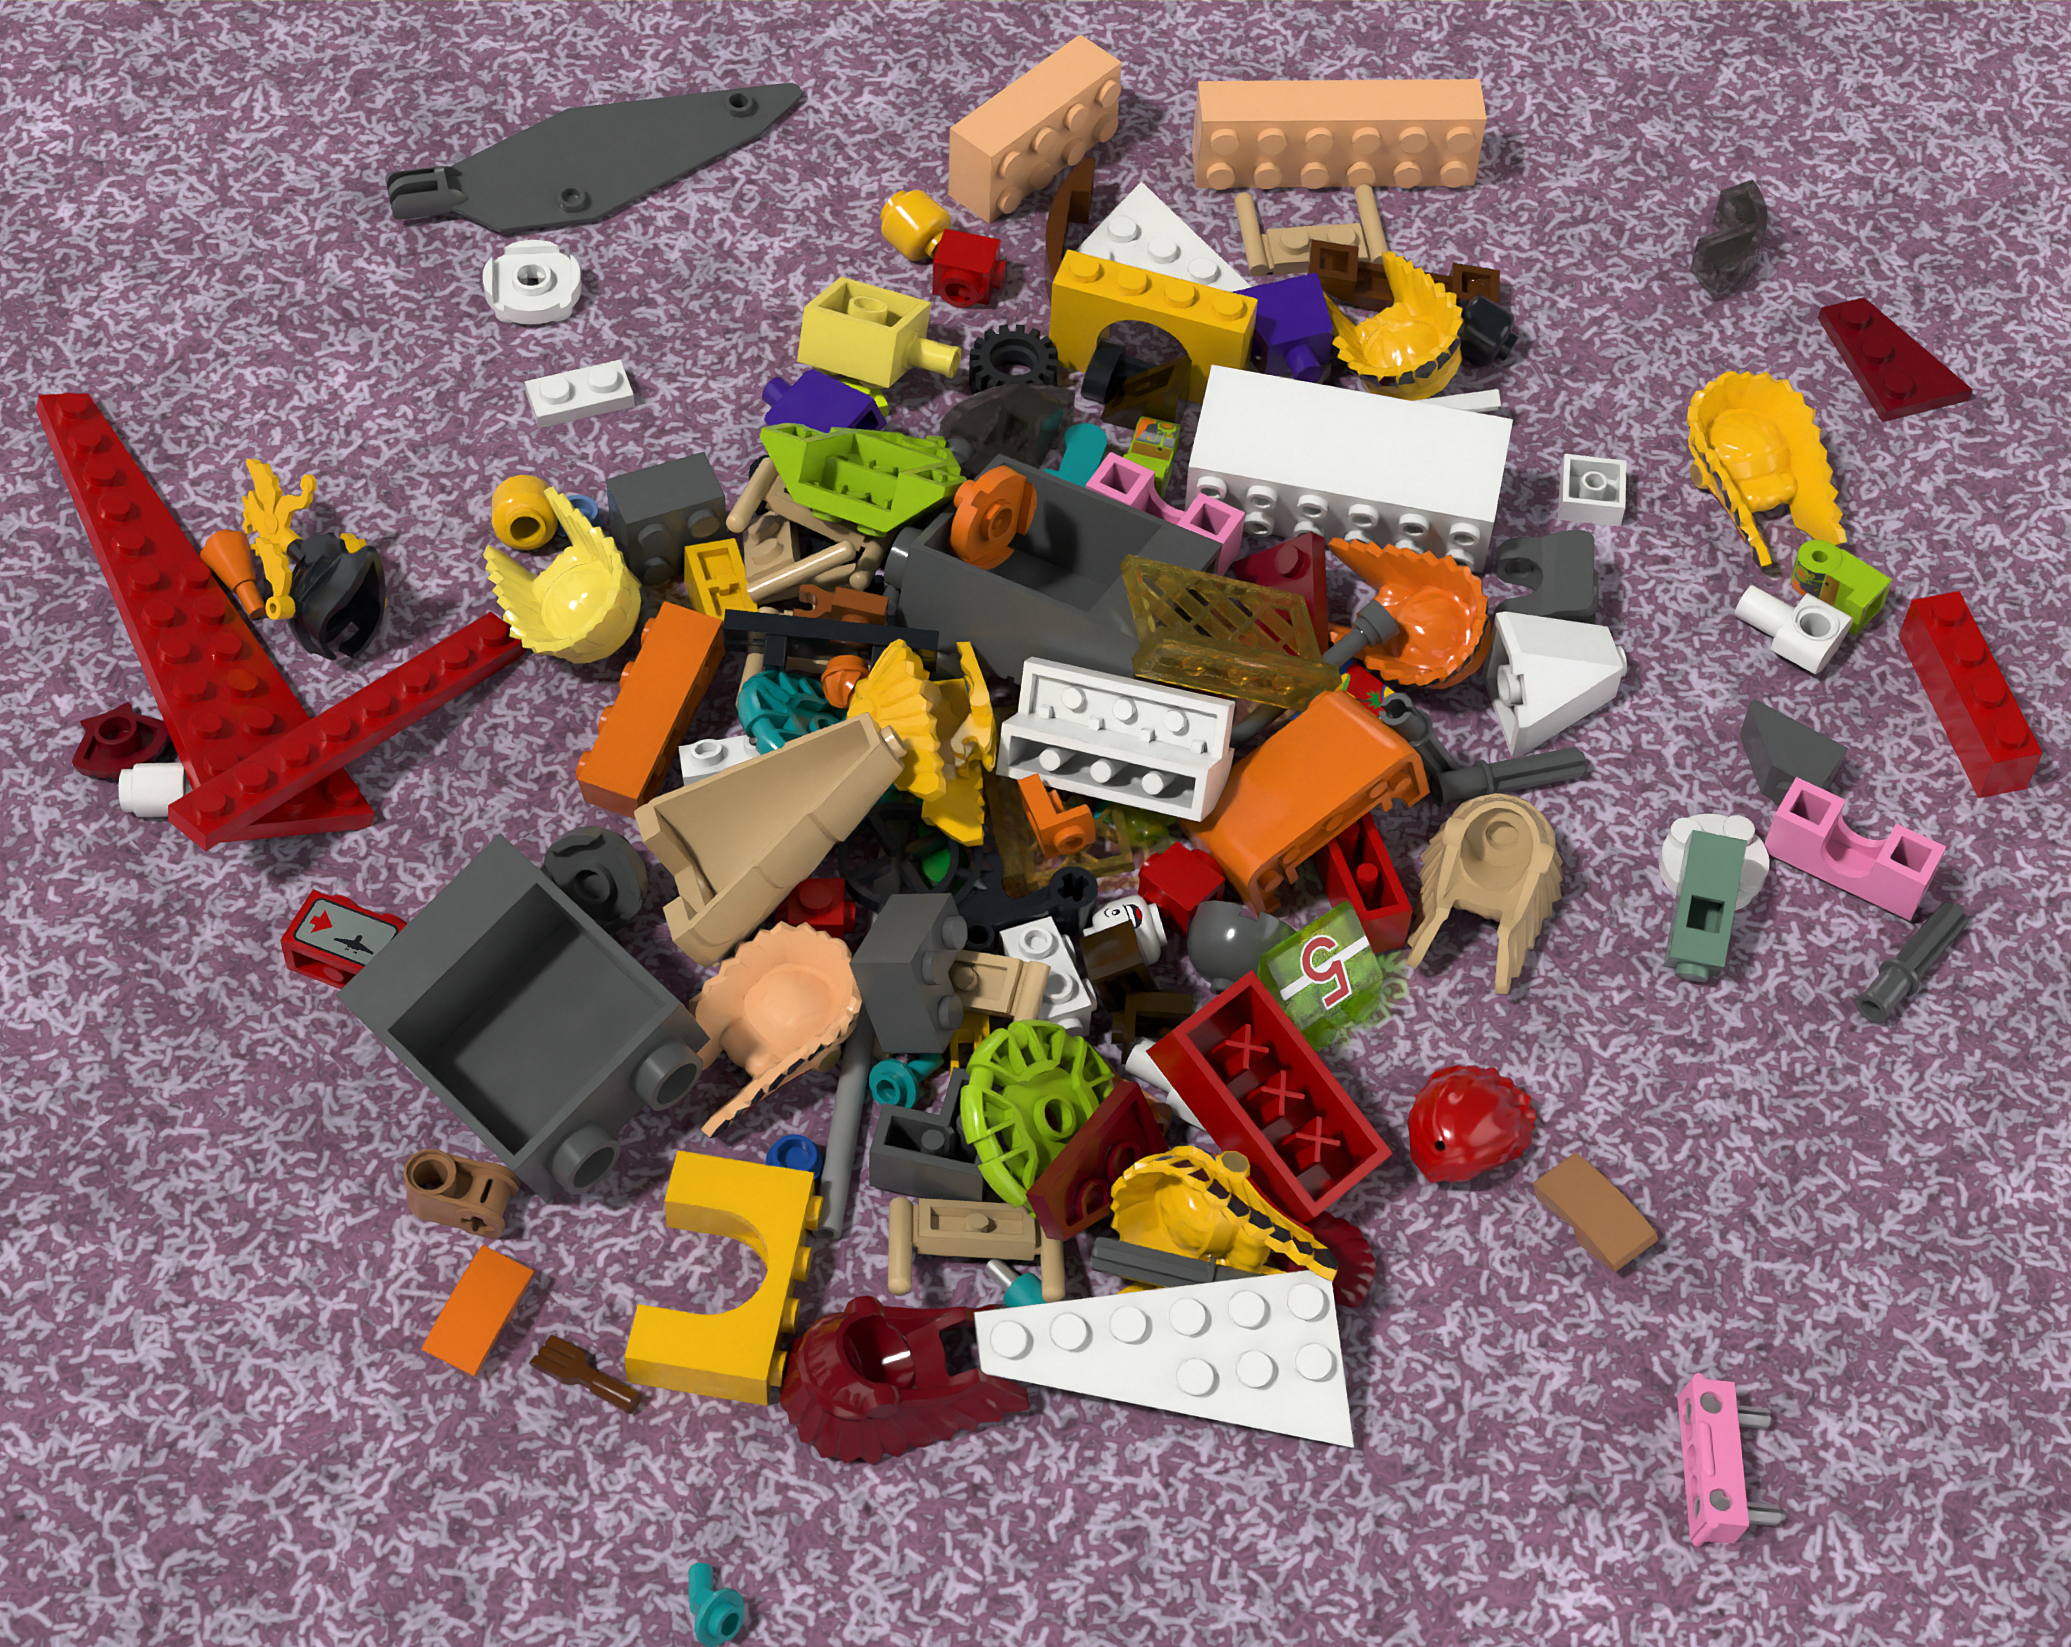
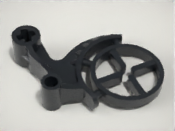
M888 802L873 806L844 842H839L838 871L840 878L844 879L845 889L859 904L871 911L880 913L889 898L877 895L866 889L863 885L890 873L892 870L891 857L897 855V841L883 821L909 820L931 829L932 833L906 845L905 860L900 863V876L912 894L949 893L956 880L966 882L960 892L953 897L958 913L964 918L967 925V941L962 950L993 954V950L998 948L1000 931L1050 916L1058 932L1062 935L1076 936L1083 934V929L1090 928L1092 925V913L1097 903L1098 883L1095 876L1089 870L1080 866L1060 868L1051 877L1049 885L1023 898H1010L1004 893L1002 888V863L998 847L985 824H982L984 832L983 845L970 846L973 856L972 869L959 867L958 842L951 839L938 827L927 825L921 818L922 806L914 803ZM866 828H869L886 855L856 870L850 871L847 862L848 850L854 839ZM946 846L950 857L949 868L943 879L934 888L928 890L911 862Z

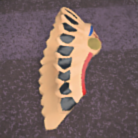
M780 921L771 930L760 928L752 941H738L735 948V957L721 960L719 974L705 981L702 992L689 1000V1013L710 1038L696 1053L703 1060V1070L710 1067L720 1053L725 1050L728 1058L735 1065L745 1069L746 1073L752 1077V1081L713 1114L700 1129L709 1138L716 1137L726 1130L735 1119L750 1111L766 1097L811 1070L820 1073L828 1071L838 1062L841 1055L840 1044L851 1035L856 1027L860 1006L863 1001L849 965L852 953L843 940L831 938L826 931H816L807 922L793 927Z

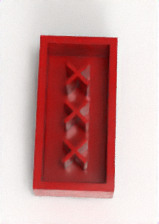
M1253 970L1249 971L1146 1050V1053L1221 1151H1237L1247 1157L1250 1165V1176L1263 1193L1278 1208L1303 1225L1318 1216L1393 1154Z

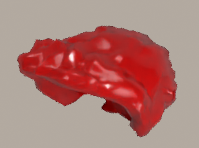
M1454 1065L1435 1070L1429 1075L1427 1085L1420 1090L1419 1094L1414 1095L1416 1100L1407 1119L1410 1158L1431 1184L1437 1182H1467L1481 1172L1494 1170L1510 1160L1513 1161L1521 1157L1523 1151L1531 1146V1133L1536 1128L1533 1123L1536 1120V1110L1530 1103L1531 1096L1516 1086L1511 1078L1500 1076L1498 1070L1494 1067L1485 1069L1479 1068L1476 1065H1467V1067ZM1439 1141L1445 1144V1149L1439 1147Z

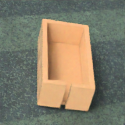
M1079 34L950 128L948 195L990 224L1003 213H1012L1018 207L1021 200L1034 190L1044 189L1051 182L1053 176L1066 166H1074L1080 162L1085 152L1097 143H1104L1111 139L1118 128V97L1121 92L1122 62Z

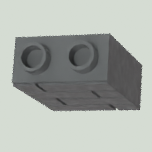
M998 454L973 481L976 482L983 474L995 467L1006 465L1027 477L1025 480L1034 485L1037 494L1036 509L1032 523L1025 536L1016 532L1012 541L1007 545L1015 550L1007 560L995 568L984 570L948 552L947 542L951 535L953 520L958 509L954 505V499L933 511L930 525L924 531L908 525L897 536L888 555L884 570L885 583L901 590L894 626L939 631L938 651L949 656L953 652L957 654V659L961 660L962 656L957 649L956 642H970L980 669L1007 679L1009 676L1013 677L1014 683L1018 685L1022 683L1024 661L1030 657L1157 684L1203 625L1206 605L1209 601L1223 543L1002 454Z
M501 833L335 995L487 1147L547 1204L563 1188L572 1195L584 1193L597 1185L610 1172L618 1160L621 1151V1145L614 1136L646 1104L655 1111H661L679 1102L698 1081L703 1070V1060L696 1053L710 1040L685 1006Z

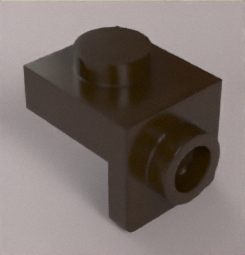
M1156 989L1151 992L1126 990L1124 1012L1113 1011L1111 1045H1122L1121 1065H1126L1134 1047L1135 1037L1143 1036L1146 1038L1162 1039L1191 1017L1193 1013V995L1178 994L1170 989Z

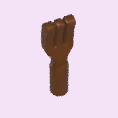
M550 1335L545 1342V1346H542L538 1350V1355H534L529 1362L530 1366L565 1385L580 1384L590 1389L592 1394L627 1414H632L641 1401L642 1394L604 1372L594 1370L587 1365L584 1351L554 1335Z

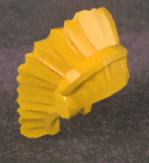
M897 639L883 651L869 676L857 682L845 720L869 712L882 729L891 725L902 739L908 751L907 754L901 757L905 768L894 781L899 791H908L923 799L921 818L927 825L938 827L951 839L965 846L983 845L984 832L982 824H984L985 812L981 807L985 803L979 792L983 788L980 764L976 760L970 761L968 763L970 778L961 776L955 769V756L951 752L950 747L951 739L961 727L962 720L953 714V704L942 696L939 685L928 680L930 672L923 669L921 658L915 652H912V649L907 646L904 640Z

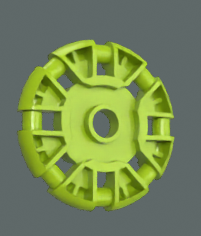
M1027 1019L1012 1022L1008 1030L1003 1028L996 1029L978 1045L966 1067V1073L970 1076L968 1085L961 1088L960 1112L966 1143L970 1144L973 1142L982 1162L977 1168L983 1178L1008 1204L1014 1208L1023 1205L1028 1208L1029 1216L1037 1219L1025 1193L1034 1184L1035 1177L1041 1176L1115 1088L1111 1078L1115 1077V1074L1101 1054L1081 1036L1071 1037L1066 1034L1065 1027L1051 1021ZM1023 1056H1025L1028 1066L1026 1065ZM1061 1062V1065L1065 1068V1070H1063L1060 1067H1057V1065ZM993 1082L1003 1087L1002 1090L997 1093L991 1090ZM1046 1106L1054 1112L1057 1118L1058 1127L1056 1131L1046 1121ZM999 1130L1002 1131L1004 1140L1010 1149L1006 1153H1003L995 1135V1132Z

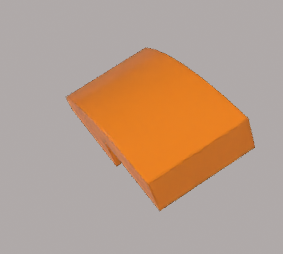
M482 1245L450 1295L421 1350L477 1377L505 1324L510 1323L536 1271Z

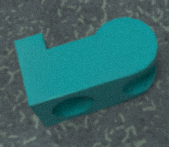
M1089 423L1075 424L1068 428L1064 434L1063 459L1059 470L1044 468V472L1085 488L1087 482L1105 459L1104 456L1107 448L1105 432L1100 427Z

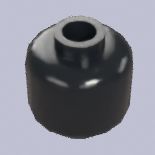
M1480 294L1473 296L1469 301L1461 298L1457 306L1462 308L1461 318L1465 322L1461 335V357L1480 367L1488 366L1495 357L1504 361L1519 337L1511 332L1515 323L1514 314Z

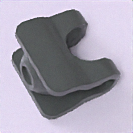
M1568 530L1544 537L1512 538L1501 543L1496 550V573L1498 577L1505 583L1528 587L1534 590V592L1527 596L1509 598L1501 602L1494 610L1493 624L1496 613L1513 612L1595 625L1596 612L1598 610V573L1594 569V536L1588 531Z

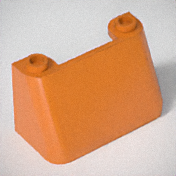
M1324 691L1310 702L1306 711L1230 768L1226 785L1217 805L1201 822L1178 817V823L1183 834L1196 849L1205 851L1217 861L1225 875V882L1258 919L1261 911L1271 914L1281 907L1279 900L1275 897V892L1283 879L1290 885L1299 879L1295 867L1375 806H1378L1386 813L1393 807L1391 799L1400 798L1410 808L1430 793L1421 756L1401 735L1386 725L1346 691Z

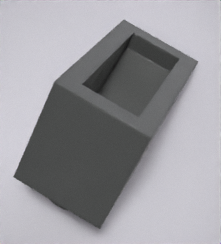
M1753 699L1748 707L1739 734L1761 794L1771 799L1777 807L1781 805L1796 777L1828 791L1838 777L1848 750L1847 747L1756 699Z

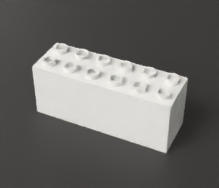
M1212 365L1188 466L1185 511H1187L1197 495L1203 493L1245 512L1243 529L1253 536L1267 537L1273 534L1296 538L1312 531L1324 537L1325 544H1328L1334 537L1341 538L1348 543L1352 542L1355 538L1367 544L1372 540L1381 549L1390 543L1398 549L1406 547L1417 554L1430 550L1438 559L1451 555L1458 566H1469L1471 572L1483 573L1497 510L1513 419Z

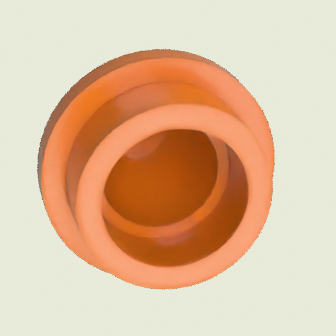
M854 655L837 656L827 663L826 671L821 676V688L831 705L842 710H849L857 682L867 678L870 674L868 663Z

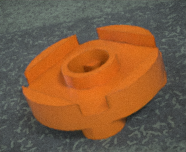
M1006 465L989 470L976 482L973 480L965 481L957 490L954 498V505L958 509L953 520L951 535L947 542L948 552L984 570L995 568L1007 560L1015 551L1007 545L1012 541L1016 532L1025 536L1032 523L1037 502L1034 485L1025 480L1027 477Z

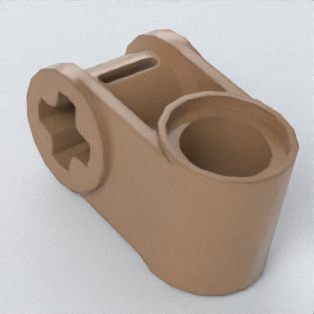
M425 1149L415 1153L405 1164L403 1174L407 1203L410 1211L416 1217L459 1228L469 1234L490 1239L502 1236L506 1225L502 1217L509 1198L518 1193L522 1183L521 1179L505 1166L492 1162H479L445 1153L439 1149ZM431 1181L443 1184L433 1190L420 1188L423 1184Z

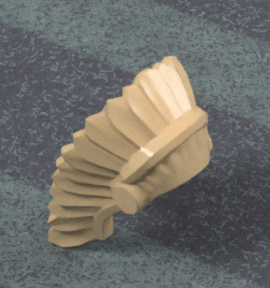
M1504 793L1478 796L1462 803L1454 811L1452 817H1449L1446 822L1440 825L1439 831L1429 840L1430 846L1421 854V859L1425 864L1418 874L1422 886L1417 896L1418 904L1413 911L1416 918L1410 928L1411 933L1407 942L1412 949L1405 963L1414 969L1417 968L1443 921L1448 919L1452 907L1459 910H1467L1485 919H1493L1496 922L1500 921L1497 931L1499 944L1495 988L1496 994H1508L1511 978H1519L1522 965H1526L1527 949H1534L1535 937L1540 935L1543 920L1552 916V902L1562 898L1560 883L1563 881L1564 876L1561 870L1563 861L1555 846V833L1546 817L1527 800Z

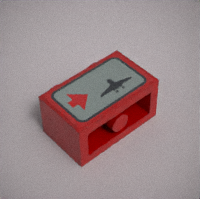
M313 889L280 939L286 967L296 973L342 989L407 923L396 915L390 913L380 915L359 907L353 900L343 895L330 896Z

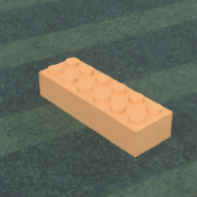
M1480 79L1198 81L1192 139L1196 188H1214L1217 190L1227 188L1272 189L1277 187H1307L1310 189L1321 187L1357 188L1363 184L1371 187L1399 186L1402 188L1414 186H1447L1450 188L1474 186L1487 121Z

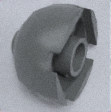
M1214 900L1201 902L1189 929L1187 940L1189 959L1198 975L1211 983L1210 992L1216 996L1251 970H1253L1270 992L1289 975L1299 952L1300 934L1287 923L1262 911L1258 920L1240 915L1243 905Z

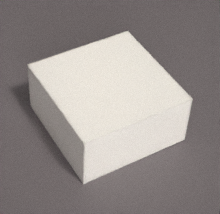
M1564 454L1560 470L1558 520L1620 527L1626 503L1627 461Z

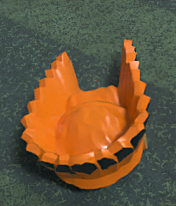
M1334 537L1327 544L1334 556L1365 579L1366 584L1379 590L1373 600L1378 601L1390 613L1400 629V632L1385 645L1376 644L1373 648L1366 646L1354 655L1353 658L1363 661L1367 669L1380 672L1381 677L1385 681H1398L1400 685H1410L1418 690L1423 687L1431 689L1448 688L1462 682L1480 668L1491 646V622L1488 616V596L1483 595L1482 580L1478 576L1472 575L1469 566H1458L1451 555L1438 559L1430 550L1417 554L1406 547L1398 549L1390 543L1381 549L1372 540L1367 544L1355 538L1352 542L1348 543L1341 538ZM1328 622V644L1335 645L1351 632L1353 628Z

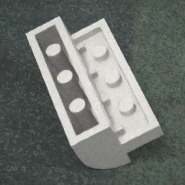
M1030 657L1024 661L1018 713L1002 723L996 774L1020 780L1038 773L1044 786L1201 822L1215 809L1229 776L1234 748L1229 747L1235 701Z

